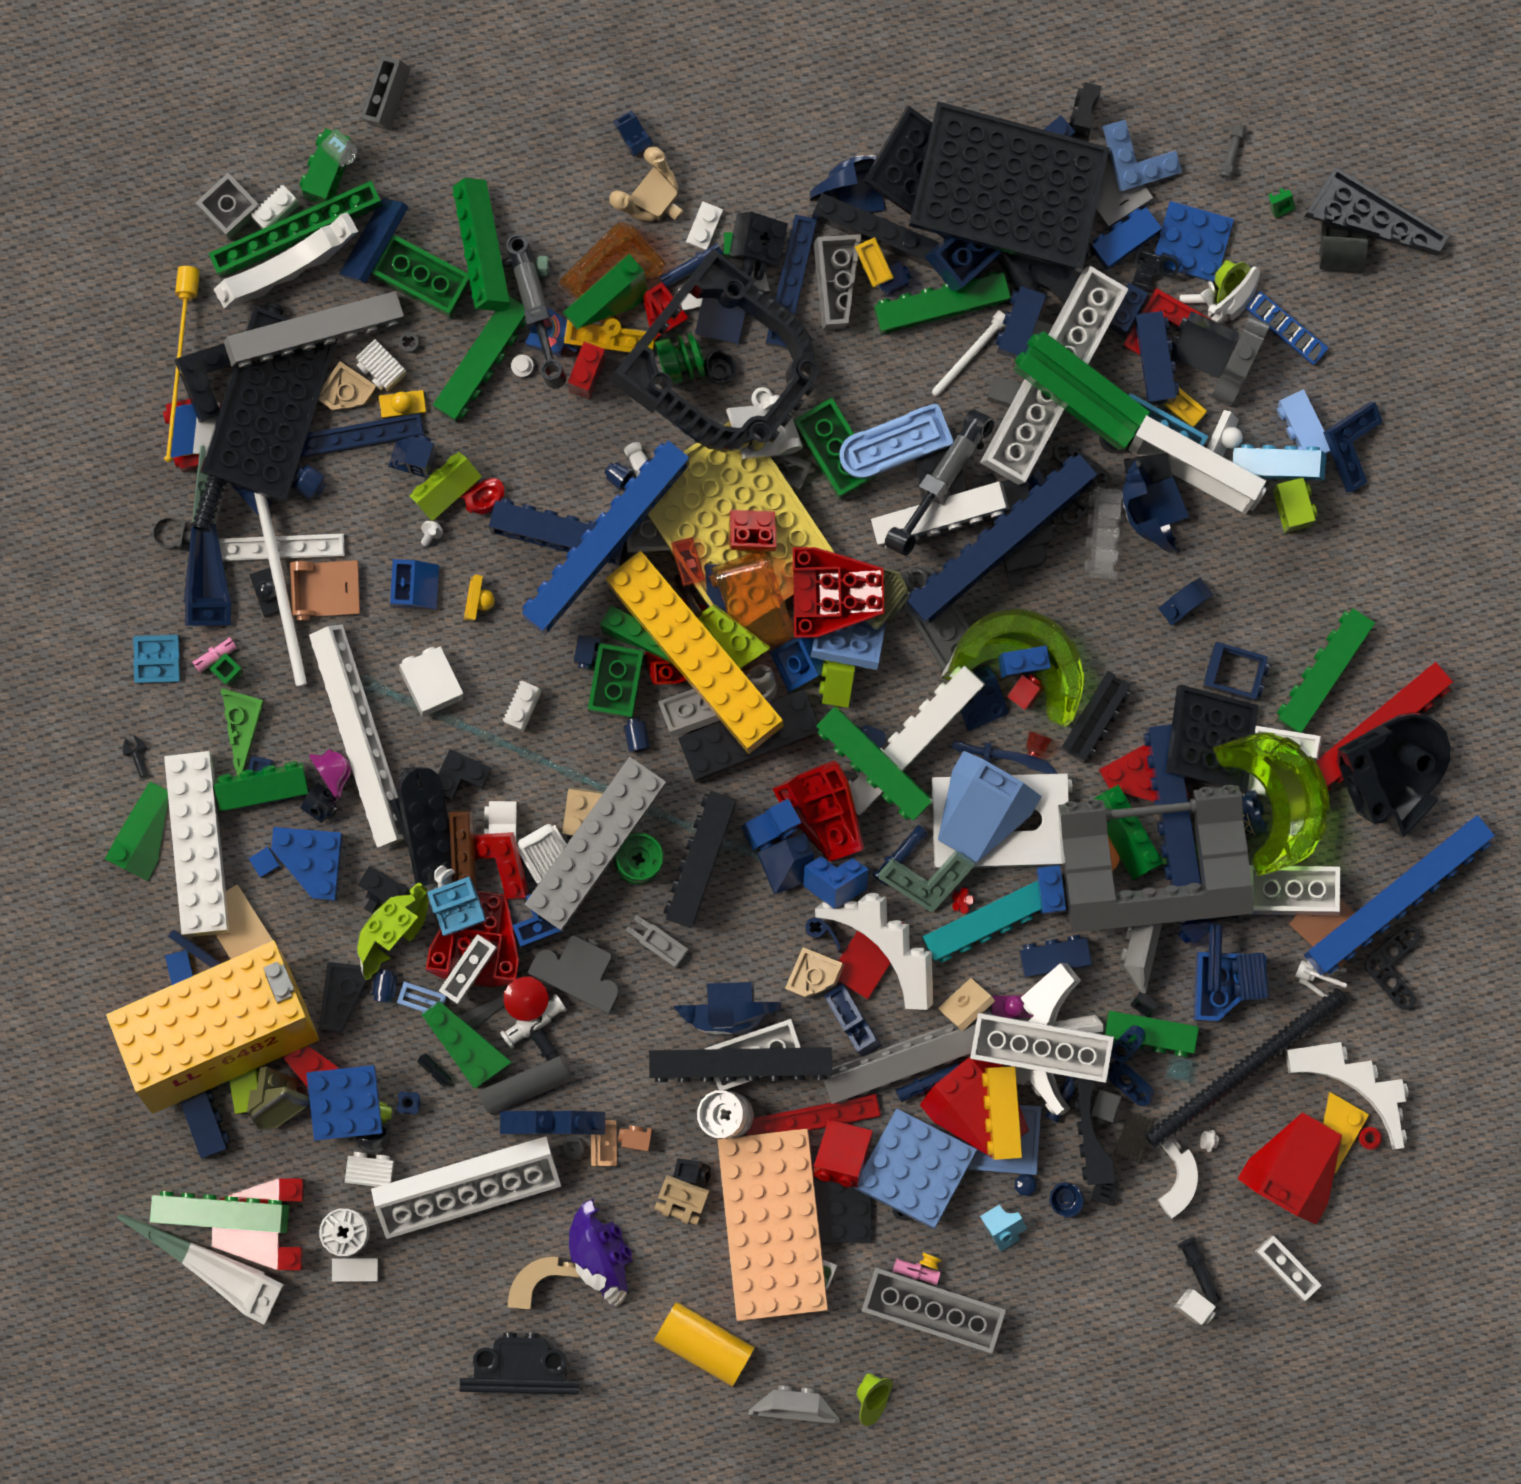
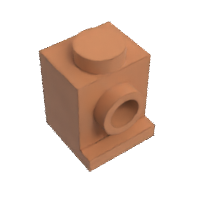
M632 1125L629 1126V1129L620 1128L618 1142H622L621 1147L648 1152L652 1129L647 1128V1132H642L643 1127Z

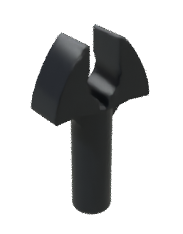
M134 736L137 743L136 751L134 752L133 749H130L128 740L125 739L123 756H132L139 777H147L148 772L141 755L142 750L147 748L146 744Z

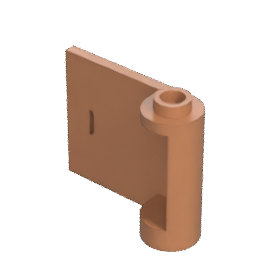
M358 560L322 563L296 561L290 563L292 617H296V621H310V617L360 614Z
M1340 899V916L1296 915L1288 925L1313 947L1355 912ZM1359 945L1356 949H1354L1355 952L1358 951V949L1361 947V945ZM1343 958L1340 962H1338V970H1340L1348 961H1345Z

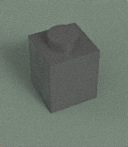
M1099 1089L1090 1112V1116L1094 1117L1093 1122L1105 1126L1107 1122L1113 1123L1121 1097Z

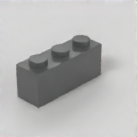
M381 55L360 116L362 120L371 126L391 130L411 67L401 60Z

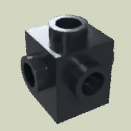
M318 782L306 795L300 809L320 823H323L327 817L332 818L339 808L336 806L339 799L334 797L331 790Z

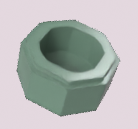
M538 256L535 262L538 277L547 278L549 274V257Z

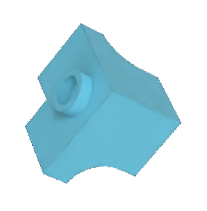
M1000 1204L980 1216L1000 1251L1020 1240L1018 1234L1027 1229L1018 1212L1006 1213Z

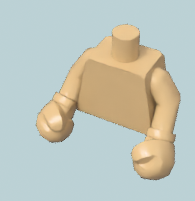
M649 147L644 152V158L649 164L654 166L631 196L622 191H613L610 194L609 203L613 208L623 211L639 221L652 222L655 219L660 221L665 214L676 221L683 212V209L674 203L678 199V184L673 172L668 167L664 152L658 147Z

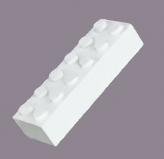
M978 1013L970 1059L1106 1083L1114 1037Z

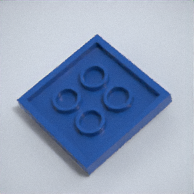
M1170 201L1155 254L1161 255L1164 252L1176 256L1181 264L1177 273L1215 283V275L1221 267L1234 219ZM1167 260L1164 262L1165 269L1170 271L1176 269L1173 261Z
M375 1065L306 1073L314 1141L383 1133Z

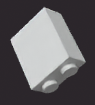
M441 646L436 649L430 647L424 650L422 655L407 657L402 661V664H399V671L422 718L463 700V692Z

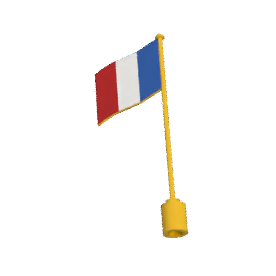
M180 266L177 270L175 295L183 301L177 358L182 357L187 303L196 298L198 294L200 270L192 266ZM177 366L167 454L164 457L166 462H171L175 457L199 454L201 445H204L207 451L217 417L199 423L192 404L176 407L180 376ZM217 403L220 409L222 403Z

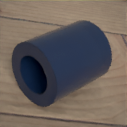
M640 718L627 720L628 724L624 725L629 753L650 749L651 745L646 722L641 721Z

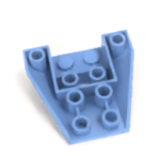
M963 751L952 770L938 841L977 863L1031 816L1042 796L1022 781L986 760Z

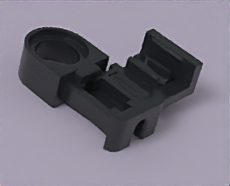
M1141 246L1135 258L1134 266L1137 269L1131 284L1150 291L1154 283L1151 282L1152 276L1159 274L1173 277L1179 271L1181 264L1180 260L1174 255L1164 252L1161 255L1143 250L1144 246ZM1167 260L1173 261L1176 269L1172 272L1167 271L1164 268V262Z

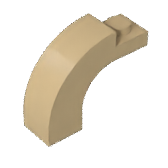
M545 1257L530 1263L520 1271L513 1281L508 1297V1307L531 1309L533 1291L537 1283L550 1275L580 1277L576 1272V1264L563 1262V1266H558L559 1257Z

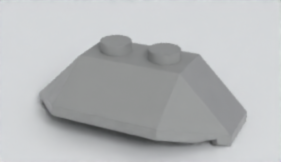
M1162 923L1127 928L1125 938L1129 939L1127 948L1123 947L1120 960L1124 961L1123 968L1138 992L1146 994Z
M779 1385L778 1389H773L751 1407L748 1415L840 1423L838 1416L821 1395L815 1393L813 1388L801 1387V1392L792 1391V1386Z

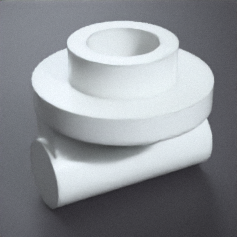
M425 521L421 526V530L425 534L421 540L423 546H429L433 538L439 539L443 535V529L435 521Z

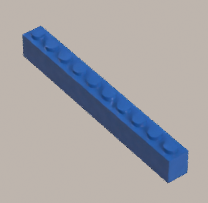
M1476 815L1304 954L1305 958L1320 976L1326 972L1328 975L1332 974L1339 968L1338 962L1343 958L1345 961L1352 958L1356 954L1354 949L1359 945L1363 948L1374 940L1371 936L1378 931L1381 934L1391 925L1388 922L1395 917L1398 920L1407 913L1405 909L1410 904L1416 906L1424 899L1422 894L1427 890L1430 893L1441 885L1439 881L1443 877L1449 879L1458 872L1456 867L1461 863L1465 866L1474 859L1473 853L1479 849L1482 852L1491 845L1489 840L1495 835L1482 819Z

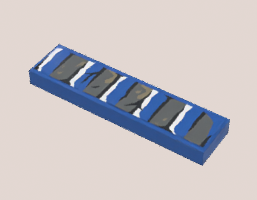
M1261 291L1246 307V310L1255 318L1270 324L1269 329L1311 365L1314 366L1328 350L1326 345Z

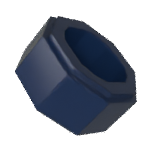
M1021 1174L1015 1179L1014 1189L1019 1195L1029 1196L1036 1190V1180L1031 1175Z

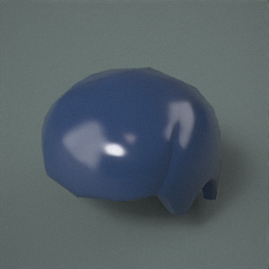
M1061 1182L1050 1192L1049 1202L1055 1213L1065 1218H1070L1078 1215L1083 1209L1084 1196L1077 1185L1070 1182Z

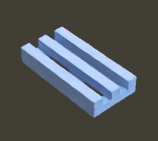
M403 982L397 1003L422 1012L428 1008L404 1001L403 997L406 996L430 1005L436 1003V1001L405 992L407 988L441 998L440 1001L442 1003H445L447 996Z

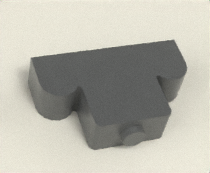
M1251 315L1249 316L1210 398L1229 407L1232 406L1270 324Z
M571 936L559 960L551 950L540 951L528 971L529 975L607 1014L610 1013L619 994L618 987L613 981H601L612 959L611 954L600 949L601 944L590 938L586 942L576 936Z

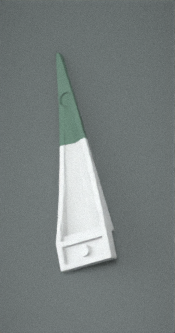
M123 1214L117 1215L120 1221L181 1262L244 1315L263 1325L267 1322L283 1284L264 1275L265 1272Z

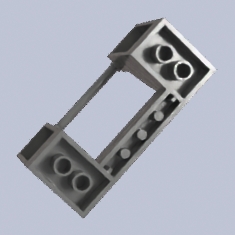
M1225 785L1222 788L1212 789L1204 787L1200 790H1194V799H1190V802L1117 810L1105 808L1104 801L1097 799L1080 803L1066 802L1058 805L1064 899L1072 933L1253 914L1252 881L1243 823L1242 794L1239 786ZM1184 811L1195 813L1197 863L1201 884L1190 883L1186 886L1169 885L1165 888H1144L1139 891L1123 890L1115 893L1107 822H1110L1111 819Z

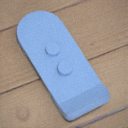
M932 404L866 431L851 435L841 446L840 462L843 469L849 475L860 479L869 478L935 451L948 448L953 443V439L940 406Z

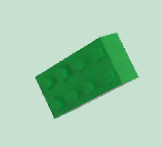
M394 234L371 273L374 279L450 319L470 285L468 273Z
M833 398L828 399L793 420L798 434L838 500L877 478L878 474L864 479L855 478L843 469L840 462V449L844 441L854 433Z

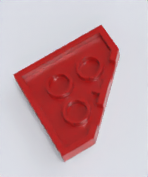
M1145 745L1098 770L1109 789L1119 785L1124 794L1151 802L1157 800L1156 792L1152 791L1150 785V778H1153L1152 769H1148L1147 756L1150 754L1149 748L1145 747ZM1186 788L1187 798H1189L1190 794Z

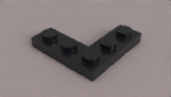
M224 343L174 360L199 423L218 417L220 411L206 374L231 366Z

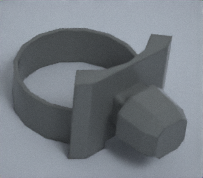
M165 517L154 525L153 538L164 549L178 547L182 550L185 540L187 543H190L191 529L187 531L188 526L184 519L179 522L177 519ZM165 520H174L182 528L180 539L175 543L176 545L171 547L160 545L155 538L156 527Z

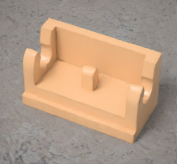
M605 1120V1135H591V1166H617L616 1120Z

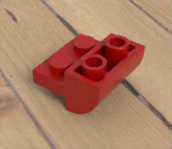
M730 510L729 550L775 552V511Z

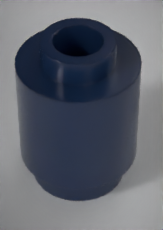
M380 969L379 974L375 973L372 992L374 1001L392 1003L397 983V976H393V971Z

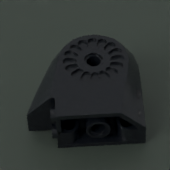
M1410 712L1398 715L1338 748L1337 765L1356 813L1373 824L1387 821L1396 834L1405 837L1437 803L1438 799L1430 793L1446 773L1450 762L1451 746L1447 732L1437 721L1425 714Z

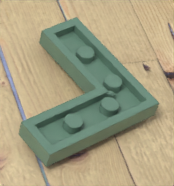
M955 850L930 880L927 881L892 858L880 871L879 879L933 913L974 867V861Z

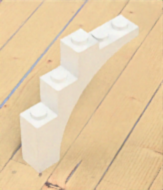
M868 893L858 902L847 901L836 909H833L824 901L815 908V917L831 919L849 925L865 934L878 945L890 960L898 975L903 990L905 1009L927 1010L933 1005L932 951H924V948H912L910 950L909 924H902L898 920L887 923L886 897H879L877 893Z
M1060 963L1021 997L1025 1010L1029 1014L1034 1015L1029 1022L1054 1026L1062 1004L1069 993L1081 981L1068 963ZM1015 1067L1016 1083L1022 1084V1086L1032 1083L1033 1091L1045 1099L1047 1102L1045 1105L1051 1113L1064 1115L1070 1110V1107L1060 1093L1054 1073Z
M1341 1042L1285 1051L1288 1073L1325 1075L1355 1089L1370 1102L1381 1117L1388 1132L1392 1150L1404 1148V1143H1407L1405 1130H1401L1400 1121H1403L1402 1108L1397 1106V1103L1406 1102L1405 1097H1408V1087L1406 1083L1403 1084L1402 1079L1375 1083V1079L1378 1078L1376 1065H1372V1061L1345 1064L1344 1060H1347V1051L1345 1046L1342 1047Z

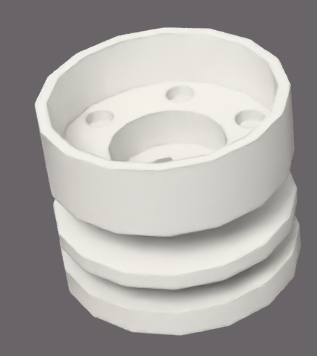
M714 1091L707 1094L701 1100L697 1109V1119L700 1127L706 1134L715 1138L732 1139L743 1136L750 1129L753 1122V1108L744 1095L729 1091ZM727 1111H731V1112H732V1113L729 1115L730 1119H726V1117L728 1116Z
M353 1209L331 1211L320 1225L319 1237L322 1245L330 1253L337 1256L357 1254L366 1246L369 1240L370 1228L367 1220L361 1213ZM341 1226L349 1228L347 1238L344 1236L339 1237L338 1234L341 1232Z

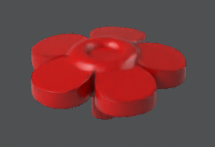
M962 888L960 892L955 891L952 894V899L956 901L952 904L954 911H961L963 914H967L970 911L968 905H973L975 900L973 896L969 895L970 891L968 888Z

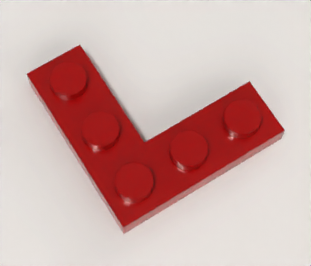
M1158 288L1155 289L1141 313L1163 311V316L1168 318V322L1178 328L1183 317L1188 318L1191 311L1208 318ZM1134 325L1123 347L1140 356L1136 326Z
M514 832L474 835L475 859H496L505 898H526L529 895Z

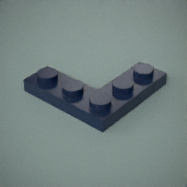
M1368 402L1323 432L1346 492H1353L1367 483L1352 442L1383 422L1376 402Z

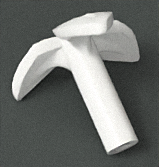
M1209 281L1207 282L1209 289L1204 290L1201 294L1180 295V302L1206 303L1209 307L1214 304L1216 305L1215 286ZM1209 312L1208 318H1211L1213 314Z

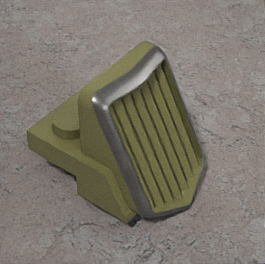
M269 1067L260 1068L257 1089L250 1090L247 1112L251 1113V1120L257 1129H275L309 1105V1097L296 1092L297 1079Z

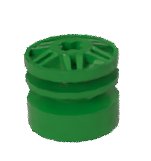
M692 331L686 332L688 343L685 344L681 334L677 335L678 346L675 347L669 338L655 342L662 370L671 377L672 386L683 383L682 372H687L689 378L694 380L692 369L695 368L699 377L705 376V362L702 351Z
M642 833L632 834L615 856L614 865L617 874L624 881L632 885L649 883L657 876L661 868L663 852L660 844L653 837ZM637 855L641 856V860L644 861L639 866H636L635 861L632 860V858L636 859Z

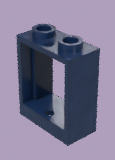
M1215 642L1202 687L1254 702L1257 697L1261 698L1264 689L1261 680L1263 675L1267 676L1270 663H1267L1268 656ZM1222 653L1259 663L1251 693L1214 683Z

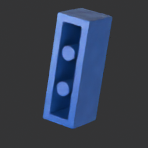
M1147 207L1142 210L1139 208L1129 214L1130 219L1122 223V221H1119L1110 228L1112 231L1106 236L1101 234L1092 241L1094 243L1092 248L1095 256L1106 271L1161 232L1162 227Z

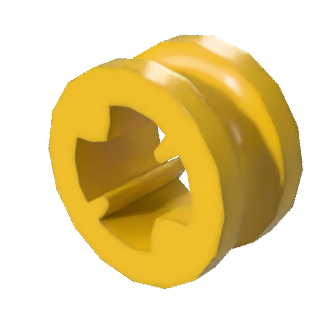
M926 1253L922 1254L924 1258L919 1262L920 1264L935 1270L939 1269L937 1264L942 1261L941 1259Z

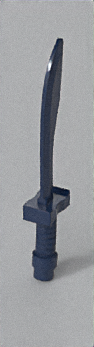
M953 740L951 749L960 753L965 751L973 755L983 756V759L987 762H990L989 757L1007 759L1018 762L1032 770L1046 774H1057L1056 770L1041 758L1017 752L991 749V743L984 742L983 748L965 744L963 741Z

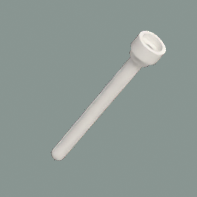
M999 310L992 317L991 326L932 390L934 396H939L998 330L1001 331L1003 328H1006V325L1002 324L1005 318L1004 313Z

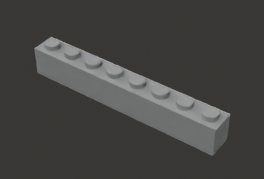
M394 291L227 336L224 340V345L231 366L239 365V368H244L252 365V361L260 359V362H266L273 359L274 355L288 356L293 354L296 349L310 350L316 347L315 344L322 342L324 345L336 342V338L344 337V339L356 337L358 332L365 331V334L375 332L380 326L386 325V328L397 326L399 324L398 321L404 315L397 293Z
M990 1010L983 1012V1014L992 1015ZM977 1018L963 1031L952 1023L832 1067V1075H828V1079L823 1080L831 1103H843L850 1097L865 1095L877 1087H887L891 1082L899 1079H908L915 1073L930 1071L937 1065L949 1064L962 1056H971Z

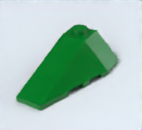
M629 253L562 313L578 330L602 319L634 309L643 301V295L648 291L644 270Z

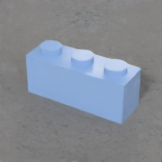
M1304 389L1280 400L1277 404L1278 408H1276L1281 420L1285 419L1288 428H1286L1287 434L1291 440L1295 439L1298 450H1306L1308 446L1320 447V450L1326 454L1331 453L1323 434V427Z

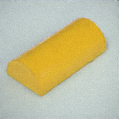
M677 1301L654 1339V1342L731 1387H733L755 1348Z

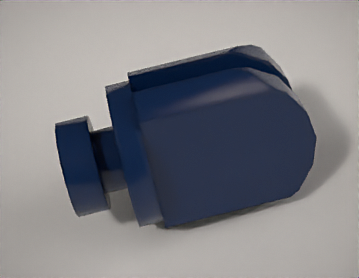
M863 724L861 730L881 748L886 741L885 733L880 729Z

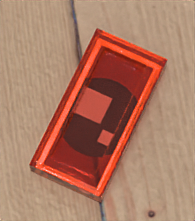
M693 537L670 543L683 587L705 581Z

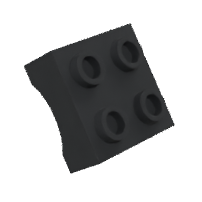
M1084 82L1083 88H1078L1074 106L1078 107V109H1073L1069 125L1075 131V136L1089 138L1093 124L1091 111L1098 102L1102 86Z

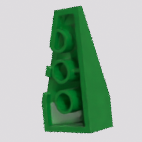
M149 781L105 857V860L147 882L159 860L168 806V790Z

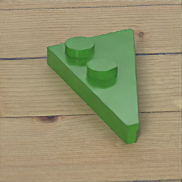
M222 688L221 695L224 700L225 718L228 722L227 729L230 745H232L234 767L237 775H240V772L244 771L264 700Z

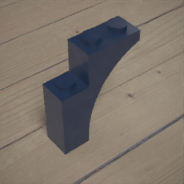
M500 1111V1134L605 1135V1112Z

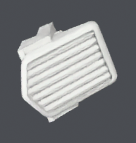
M547 824L518 842L519 854L537 885L567 845L555 825Z

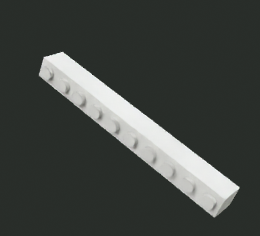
M343 624L327 626L309 635L312 648L315 652L325 683V689L328 693L346 754L350 761L352 773L358 786L359 795L366 811L373 839L377 848L390 846L404 840L390 804L391 800L398 798Z

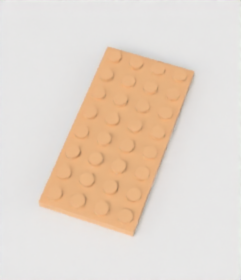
M808 1129L742 1136L732 1139H717L737 1321L828 1311Z

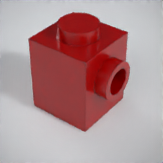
M1028 674L1022 675L1007 697L1022 709L1028 710L1033 706L1045 687L1041 685L1042 681L1033 674L1030 676Z

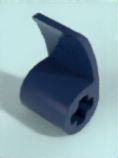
M818 917L810 918L805 925L806 934L810 938L817 939L827 931L832 937L839 953L841 950L839 942L830 927ZM811 923H813L814 925L819 923L821 925L819 927L821 932L818 933L815 931L814 933H811L809 931L811 929L809 925Z

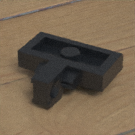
M371 866L368 867L358 886L368 891L366 897L369 898V901L364 909L371 914L374 913L378 904L382 906L390 897L403 896L408 891V888Z

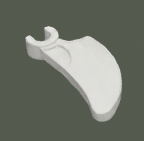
M1252 267L1231 294L1219 304L1209 307L1208 312L1214 314L1211 318L1212 321L1220 323L1225 315H1227L1228 319L1234 320L1246 309L1258 285L1260 277L1259 268Z

